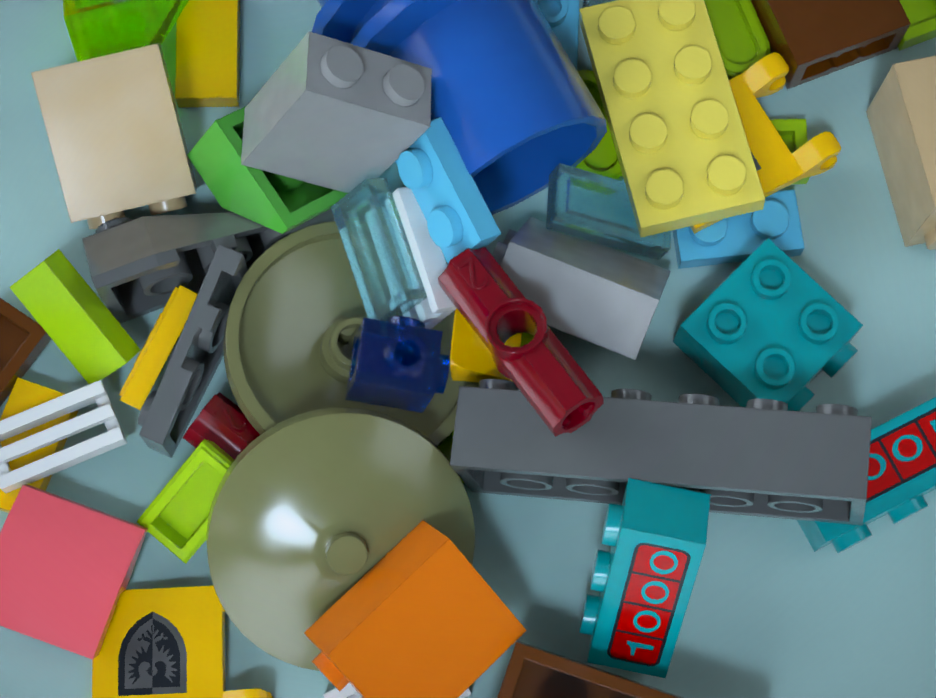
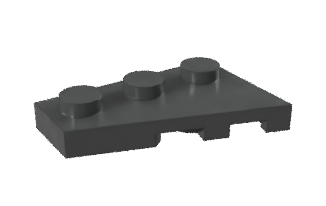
M221 244L216 249L182 333L169 355L167 369L159 388L149 394L138 417V425L142 426L139 435L150 449L170 458L173 457L224 356L223 342L228 312L236 289L248 271L243 254Z

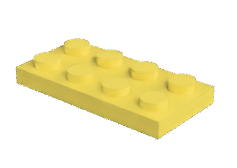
M615 0L580 8V26L640 238L763 210L765 196L704 0Z

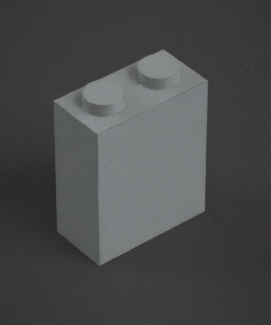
M309 31L245 107L241 165L360 196L399 158L402 152L406 151L430 127L432 69Z
M531 216L518 232L509 229L503 243L498 242L492 254L524 297L542 308L548 326L636 360L671 272Z

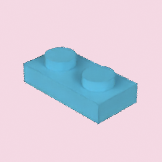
M442 118L431 120L430 127L406 151L402 152L395 162L398 166L402 182L407 188L412 190L427 220L430 237L441 248L447 264H449L451 259L468 248L474 250L487 247L502 233L475 181L469 174Z
M795 190L777 191L765 198L763 210L724 218L695 234L690 226L672 230L678 269L744 262L767 238L788 257L800 256L805 249Z

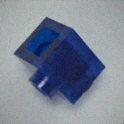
M394 316L386 321L364 317L353 340L345 400L423 413L435 393H444L448 380L450 356L440 354L443 331L427 329L424 322L411 317Z

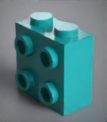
M767 238L679 326L673 343L741 407H746L747 401L751 399H772L788 404V411L800 412L815 396L807 388L808 384L822 370L830 378L834 377L857 353L858 350L850 341L862 328L863 324Z

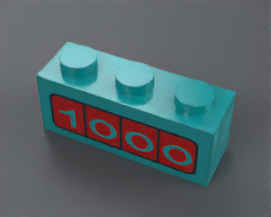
M936 397L871 429L867 500L862 525L797 520L814 552L832 543L836 552L840 553L872 536L867 524L887 514L893 524H896L928 507L923 495L936 489Z
M628 478L622 505L609 503L601 544L609 545L611 549L610 552L597 550L590 590L600 592L599 596L586 594L579 633L591 635L587 658L588 663L666 678L706 547L711 494Z

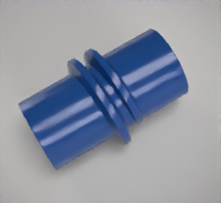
M317 0L321 10L316 15L312 29L313 33L432 69L431 120L442 118L469 174L475 181L492 215L519 204L546 189L573 170L597 147L607 132L606 118L535 0Z

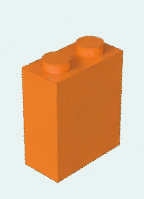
M422 520L310 626L304 634L321 652L311 662L339 692L350 683L362 696L361 698H458L527 630L450 538Z

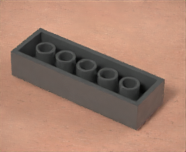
M483 379L479 381V388L459 386L450 466L472 492L622 505L628 478L711 494L709 508L711 513L852 525L863 524L867 500L872 417L857 416L858 410L854 407L841 404H822L816 406L815 413L788 411V404L772 399H751L747 401L746 407L719 406L718 398L704 394H682L678 397V402L652 401V395L645 391L615 389L611 391V397H603L604 404L597 409L589 422L572 433H562L555 437L521 391H518L519 389L514 382L501 379Z

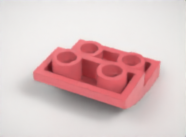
M24 484L0 532V626L93 660L99 655L120 594L127 589L148 528Z

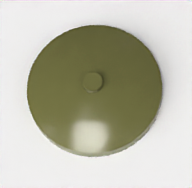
M358 220L331 221L308 226L291 233L268 248L252 264L243 276L232 299L225 325L223 342L226 374L239 408L260 435L276 424L299 414L325 408L351 407L373 410L398 418L423 433L438 447L454 431L459 386L479 388V382L453 381L451 377L449 359L455 311L431 330L414 333L408 332L372 222Z
M351 407L325 408L296 415L276 424L253 440L237 456L217 488L208 517L206 534L207 557L215 592L231 621L257 647L286 663L319 671L311 661L321 652L304 632L422 520L450 538L471 565L473 564L475 526L469 497L461 479L452 469L449 460L427 436L398 418L373 410Z

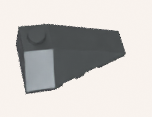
M333 207L284 234L233 212L143 216L134 220L122 217L103 223L96 229V234L82 238L95 289L108 310L121 324L164 308L174 288H178L180 285L198 294L219 244L243 254L249 269L268 248L291 233L324 222L349 220L345 207Z

